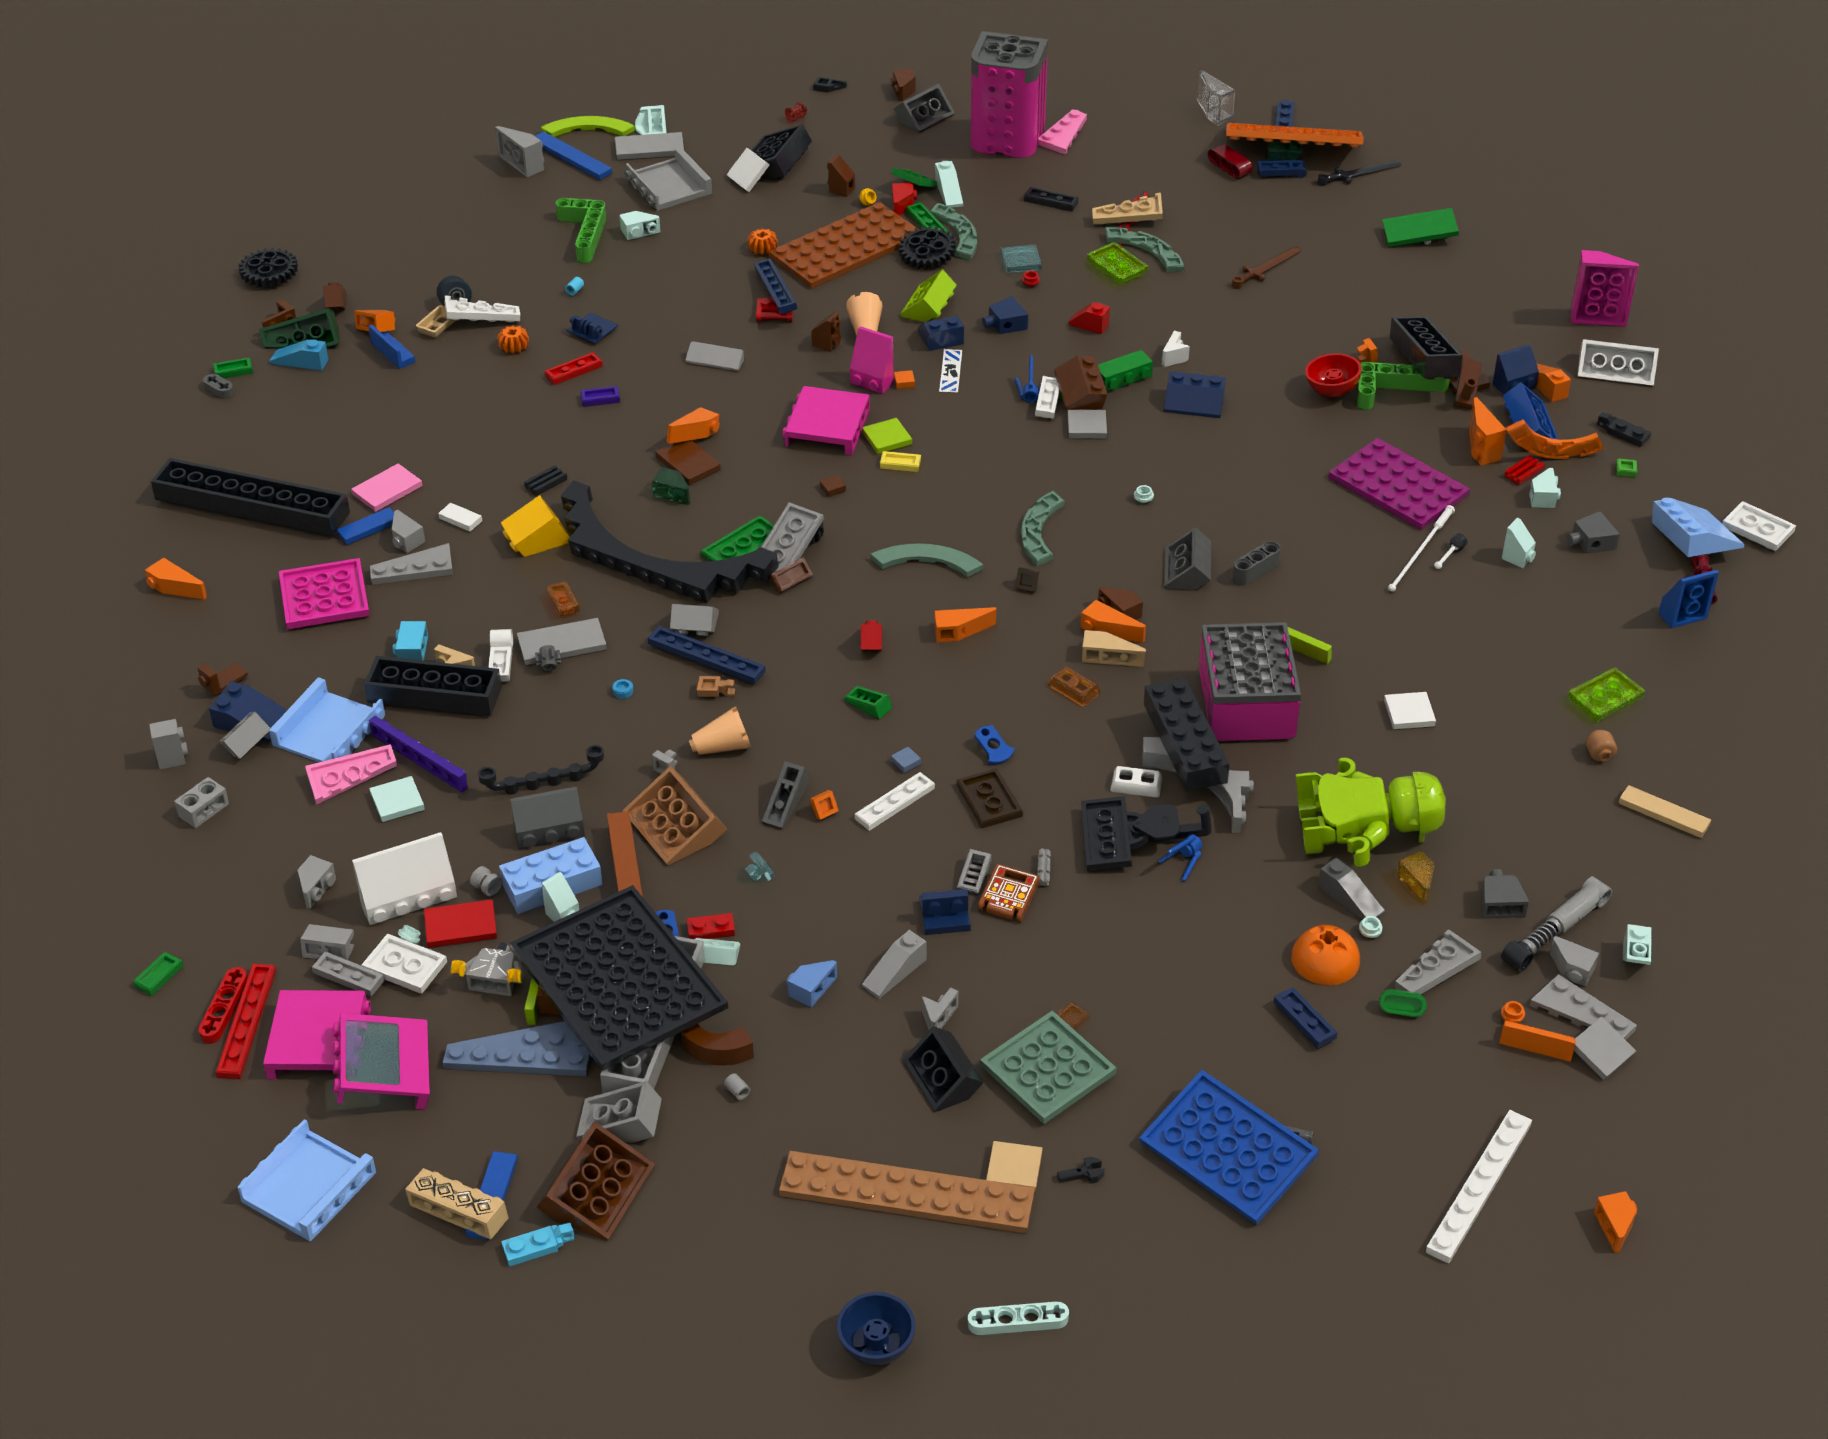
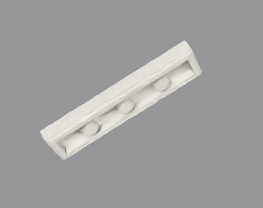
M919 772L855 813V820L870 831L935 789V783Z

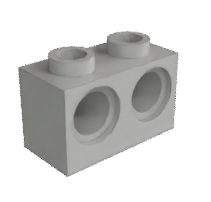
M207 777L176 799L174 803L178 817L194 828H197L229 805L226 788Z

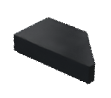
M818 77L813 84V90L832 92L847 87V81Z

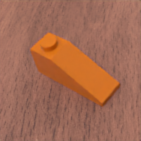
M1537 364L1539 374L1536 387L1551 402L1568 398L1571 379L1561 369Z
M701 407L668 425L666 442L671 444L711 436L718 432L720 426L719 414Z
M165 558L145 569L148 586L162 594L202 600L207 598L204 582Z
M1095 600L1081 612L1080 628L1084 630L1107 632L1126 641L1140 643L1145 641L1146 625L1098 600Z

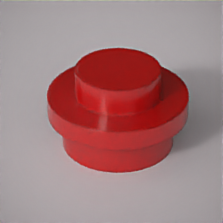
M1026 271L1022 277V282L1029 287H1033L1040 282V277L1035 271Z

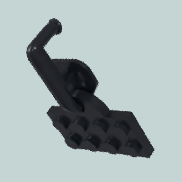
M1125 796L1081 801L1087 871L1132 867L1131 850L1140 848L1148 841L1184 839L1192 834L1202 837L1209 835L1212 830L1211 816L1207 804H1201L1197 808L1201 823L1179 825L1178 810L1170 804L1154 805L1143 814L1127 812Z

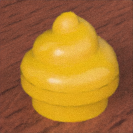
M869 188L863 189L859 195V200L863 205L871 206L876 201V193Z

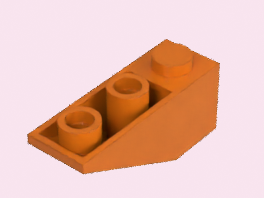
M996 607L934 611L937 643L956 642L996 625Z

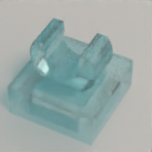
M756 851L749 856L753 864H750L745 870L754 882L758 881L762 875L768 881L775 876L769 864Z

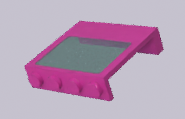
M340 1013L339 1021L334 1022L333 1037H337V1041H334L333 1055H337V1059H334L333 1074H337V1078H334L333 1093H337V1103L342 1104L345 1091L415 1096V1108L425 1110L430 1095L427 1020Z

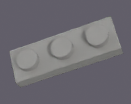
M326 951L312 966L314 974L353 990L365 991L366 995L371 997L385 981L383 974Z

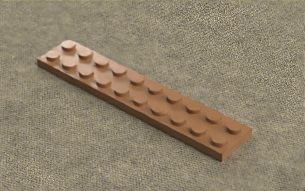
M790 1151L779 1189V1196L1023 1234H1027L1035 1195V1187Z

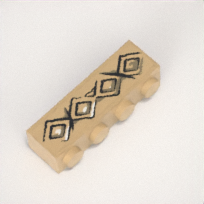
M423 1168L405 1189L410 1206L464 1229H469L490 1240L508 1220L505 1202L502 1199L484 1194L477 1188L472 1189L457 1180L443 1177L435 1171L431 1172Z

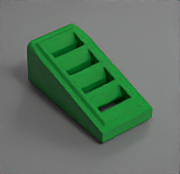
M856 686L844 697L846 702L878 719H881L892 708L889 695Z

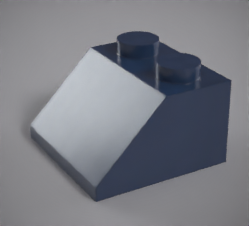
M958 316L924 322L918 327V332L929 351L964 344V325Z
M1529 344L1497 354L1492 384L1503 395L1520 382L1528 389L1536 387L1539 370Z

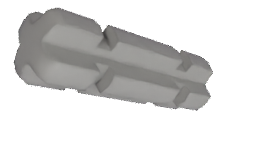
M1041 848L1039 850L1037 875L1040 876L1039 886L1046 887L1049 885L1051 857L1049 849Z

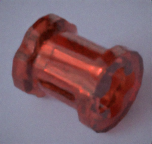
M797 102L795 106L785 109V115L791 122L795 121L799 116L807 114V108L802 102Z

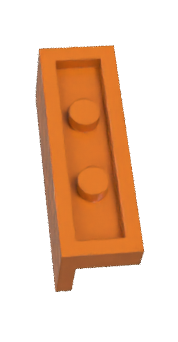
M1505 1020L1499 1044L1571 1062L1576 1040L1574 1037Z

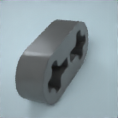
M209 374L204 377L205 389L222 399L233 396V385L228 380L217 374Z

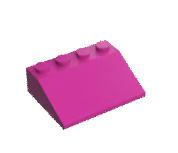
M1581 250L1570 307L1571 323L1626 327L1639 264L1601 251Z

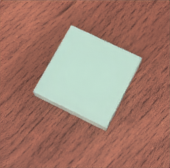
M412 776L369 788L382 822L425 810Z

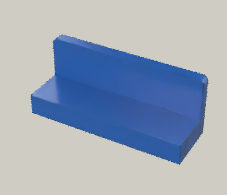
M373 325L368 326L371 344L399 369L415 363V356L387 331L381 333Z

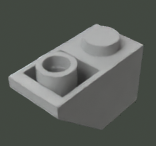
M312 855L298 869L306 908L311 909L336 880L333 863Z

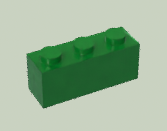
M1142 350L1098 364L1106 391L1108 392L1152 377L1153 361Z

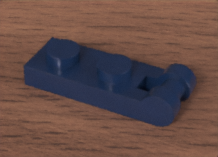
M1302 160L1258 161L1257 163L1259 176L1263 177L1297 175L1299 178H1303L1307 175L1305 163Z

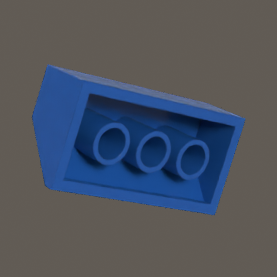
M1522 382L1503 395L1506 402L1504 406L1510 412L1509 418L1513 423L1524 419L1534 432L1547 438L1558 439L1544 402Z

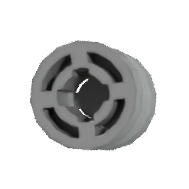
M481 866L472 873L470 884L476 889H481L485 895L491 897L500 890L502 878L497 874H491L489 869Z

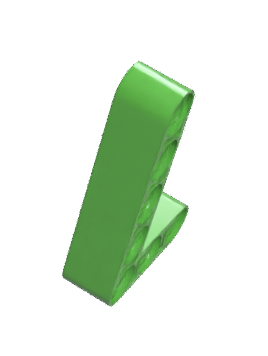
M560 198L556 200L558 220L582 223L575 243L576 257L580 263L590 262L593 259L606 222L605 203L601 200Z
M1363 362L1360 363L1361 376L1357 383V406L1363 410L1373 408L1376 388L1444 392L1449 388L1450 379L1435 377L1433 380L1425 379L1413 365Z

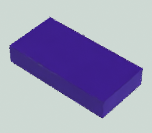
M618 386L580 391L583 407L620 403Z

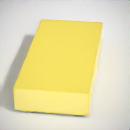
M883 451L880 469L918 472L921 455Z

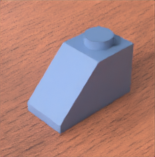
M831 960L800 966L787 979L788 996L812 1008L837 979V962Z

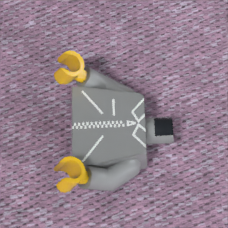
M498 943L496 949H481L478 956L473 957L467 963L460 960L452 961L450 971L451 974L459 973L461 977L466 975L468 990L512 996L514 983H522L525 976L520 963L515 961L514 953L510 952V947L505 943Z

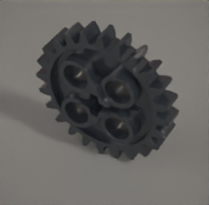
M922 226L921 230L915 228V232L909 231V235H904V239H900L901 243L899 244L901 260H905V264L910 263L911 267L917 265V269L922 266L924 270L929 266L931 269L935 265L940 267V263L946 265V260L951 261V256H955L954 252H956V242L953 235H950L949 231L944 232V228L938 230V226L934 229H931V226L928 229Z
M264 248V251L257 250V253L251 252V256L246 255L245 259H241L242 263H239L241 279H244L245 283L249 282L250 285L256 284V287L263 285V288L266 285L273 287V284L279 286L280 282L286 283V279L291 280L292 276L296 275L295 272L298 271L295 255L292 256V252L287 253V250L281 252V248L274 250V248L270 250Z

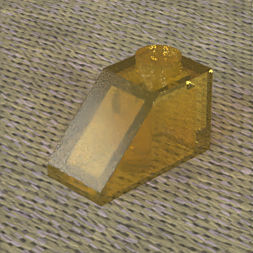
M1420 851L1399 860L1397 877L1424 905L1428 901L1435 865L1430 858Z

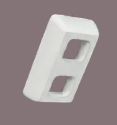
M1117 766L1113 772L1110 791L1158 798L1161 791L1162 775L1159 771ZM1128 775L1132 776V779L1123 780L1120 779L1119 776ZM1141 777L1153 778L1154 782H1142Z

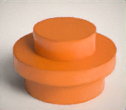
M1510 1001L1502 1007L1501 1016L1506 1021L1520 1023L1525 1018V1011L1520 1003Z

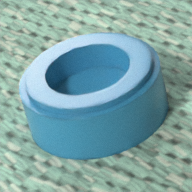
M626 679L615 681L612 685L613 695L619 699H626L632 696L634 692L632 682Z

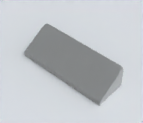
M692 341L685 362L738 372L744 362V353L741 349Z

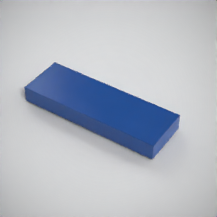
M388 507L336 529L337 535L346 545L391 527L394 512Z

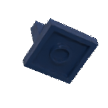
M967 889L929 892L919 895L925 935L971 931Z

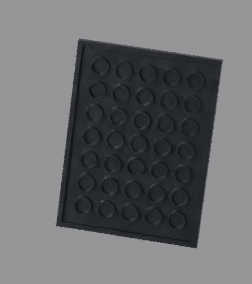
M633 885L510 942L513 953L602 1071L728 1009L727 1000Z

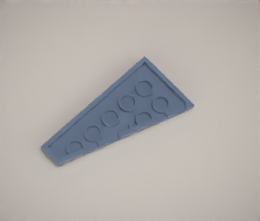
M563 1021L447 1044L443 1067L444 1069L587 1076L591 1055L568 1024Z

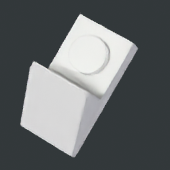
M1174 331L1162 353L1163 367L1188 361L1189 346L1183 344L1181 332Z

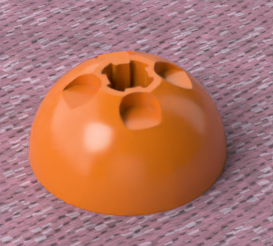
M1318 925L1306 930L1298 937L1292 948L1291 962L1297 973L1310 982L1320 985H1338L1349 981L1356 975L1360 967V952L1354 939L1343 929L1332 925Z

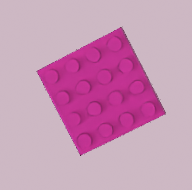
M360 558L279 571L287 629L370 616Z

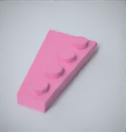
M1072 109L1039 137L1038 145L1066 155L1068 147L1072 145V140L1077 137V132L1081 130L1086 122L1087 114Z

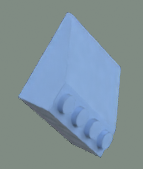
M1663 498L1653 502L1652 523L1687 557L1744 548V543L1708 510L1673 498Z

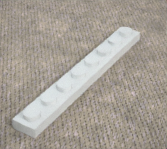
M1512 1110L1508 1111L1427 1245V1254L1448 1264L1450 1263L1531 1127V1119Z

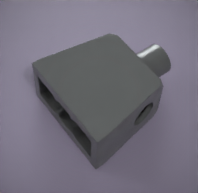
M1600 511L1577 520L1574 524L1573 533L1567 535V542L1570 546L1578 544L1586 553L1611 551L1617 549L1620 534Z
M1501 869L1490 871L1489 876L1484 877L1482 885V919L1526 917L1529 901L1518 878L1514 875H1503Z

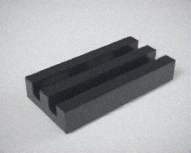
M554 465L524 481V486L537 496L567 480V474L565 472L562 473V470Z

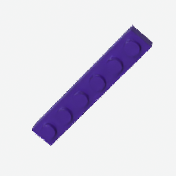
M377 716L369 720L373 737L386 745L391 744L392 749L461 793L468 788L467 775L462 768L454 766L446 758L440 757L433 750L421 745L416 739H412L405 735L403 731L392 727L387 721L381 720Z

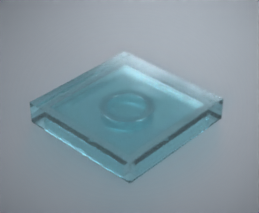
M1036 244L1001 247V255L1007 273L1042 270V263Z

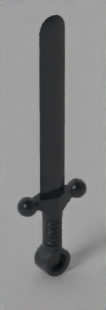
M1391 161L1346 172L1341 167H1336L1335 174L1318 175L1317 183L1327 185L1330 181L1345 180L1349 184L1352 182L1351 176L1397 167L1401 163L1399 161Z

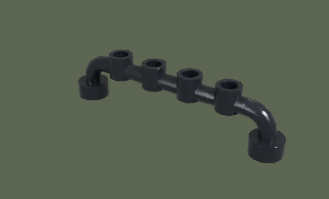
M600 745L589 746L586 750L589 763L584 765L573 763L568 768L560 770L553 767L545 773L529 772L525 777L521 778L509 776L501 782H495L497 778L494 768L483 767L478 771L479 782L490 790H505L509 795L516 794L518 787L527 785L529 790H536L540 787V782L548 781L551 786H557L561 783V778L569 777L571 781L577 782L582 779V774L597 768L604 759V749Z

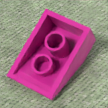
M860 326L850 365V384L883 394L894 382L893 337Z

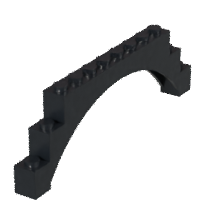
M573 480L561 495L563 508L568 511L564 519L567 531L572 533V536L568 539L572 554L588 559L593 563L602 564L610 569L621 571L626 575L640 578L645 582L656 584L661 588H667L678 594L686 595L696 601L708 603L719 587L738 593L749 577L767 583L770 579L769 575L774 573L779 567L777 553L762 547L741 556L709 562H681L646 555L623 544L602 526L590 505L593 500L590 486Z

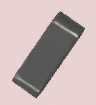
M1269 541L1234 562L1233 582L1237 585H1247L1277 567L1280 558V545Z

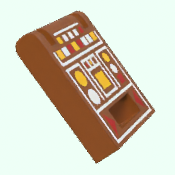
M997 864L979 901L978 910L983 911L988 903L986 913L1012 920L1015 911H1018L1016 921L1022 922L1040 883V876Z

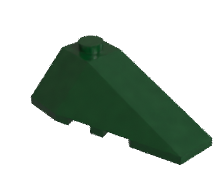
M329 308L259 329L264 347L284 348L305 340L326 342V348L339 344V327L334 311Z

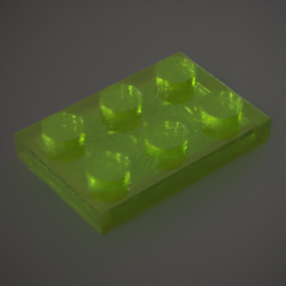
M1115 242L1087 254V260L1120 284L1148 272V265Z
M1614 667L1570 690L1568 698L1596 721H1599L1644 697L1645 690Z

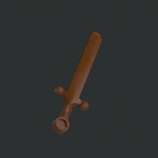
M1291 247L1255 268L1244 265L1243 271L1247 273L1242 276L1233 277L1232 286L1241 288L1244 282L1252 278H1259L1260 281H1264L1266 277L1261 273L1299 253L1301 249Z

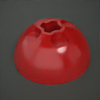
M1339 353L1326 354L1310 361L1305 368V375L1311 388L1318 394L1331 398L1341 397L1352 391L1359 382L1361 364L1350 355Z

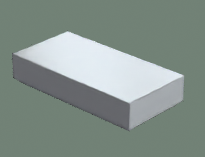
M453 503L448 504L438 513L439 519L469 532L482 522L481 515Z

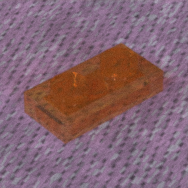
M566 581L547 586V592L560 617L580 611L579 604Z

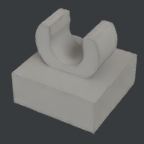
M657 750L652 754L653 770L662 774L669 766L675 769L677 761L673 758L677 753L668 750L664 754Z

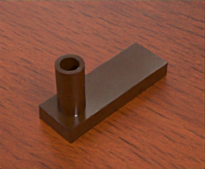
M1463 359L1454 406L1472 410L1482 362Z

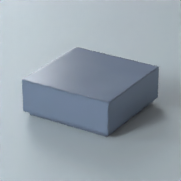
M909 747L891 755V761L903 773L921 764V758Z

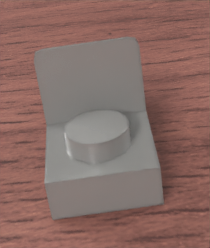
M950 987L945 995L940 996L938 1002L922 997V1013L928 1030L933 1026L940 1029L943 1028L958 1008L959 991Z

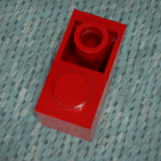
M865 621V624H861V651L882 650V624H878V621Z

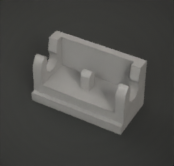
M250 712L219 743L231 755L240 759L271 728L256 712Z
M309 924L300 939L302 958L319 959L326 951L348 960L354 948V944H350L354 936V930Z

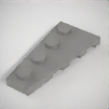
M1448 929L1444 933V938L1437 940L1432 945V949L1419 958V962L1416 965H1411L1395 981V988L1397 990L1423 994L1480 960L1481 951Z

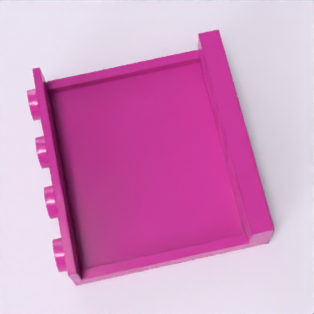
M803 386L801 393L797 394L796 404H793L792 415L788 416L787 427L783 428L782 438L785 439V446L788 447L791 439L796 438L845 445V455H853L870 410V396L868 394Z
M280 990L263 1062L267 1079H277L279 1070H333L334 1059H337V1055H333L334 1041H337V1037H333L334 1022L339 1021L340 1013L370 1015L371 1002L367 1000L365 991ZM348 1021L345 1023L346 1070H348L350 1080H354L355 1070L360 1068V1057L358 1055L359 1051H363L364 1040L362 1035L367 1032V1023Z

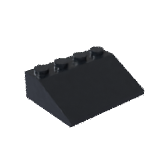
M803 124L764 135L751 151L769 164V167L761 177L768 179L778 177L781 179L787 175L789 169L794 167V163L801 158V154L808 149L812 142Z

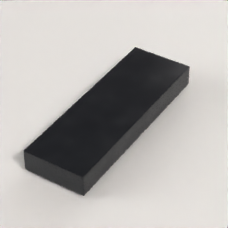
M1030 187L1024 195V201L1073 211L1078 204L1079 197Z

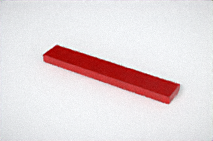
M252 964L216 1070L217 1078L241 1079L277 971L275 965Z

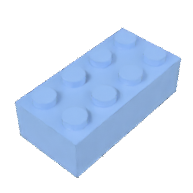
M585 837L499 865L502 885L517 914L543 906L544 899L541 883L559 872L565 877L574 895L603 885L601 866Z

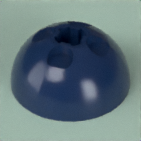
M882 1292L865 1293L853 1298L842 1308L837 1319V1333L843 1348L851 1357L868 1365H884L901 1357L911 1345L915 1334V1318L912 1310L900 1298Z

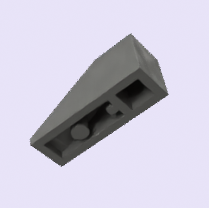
M784 762L762 823L781 829L784 828L803 797L811 775L805 767Z
M1333 859L1320 869L1318 888L1363 920L1367 916L1379 918L1384 914L1385 910L1357 874L1339 859Z

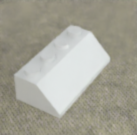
M1583 339L1579 356L1578 377L1654 386L1659 348Z

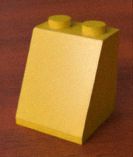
M540 495L501 522L505 529L502 531L508 541L511 540L510 546L516 553L519 551L524 557L569 544L568 539L570 536L558 517Z

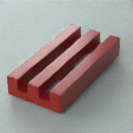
M1529 455L1505 470L1504 476L1520 485L1542 471L1545 463H1539L1538 459L1532 460L1533 456Z

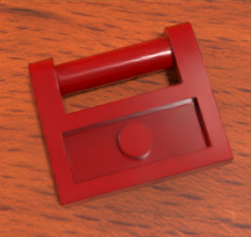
M758 298L756 321H762V319L793 321V311L787 314H780L772 299Z

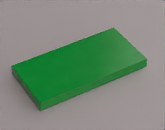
M1452 208L1382 219L1388 247L1459 236Z
M758 516L702 549L700 555L709 562L729 559L756 551L759 547H762L774 524L762 516Z

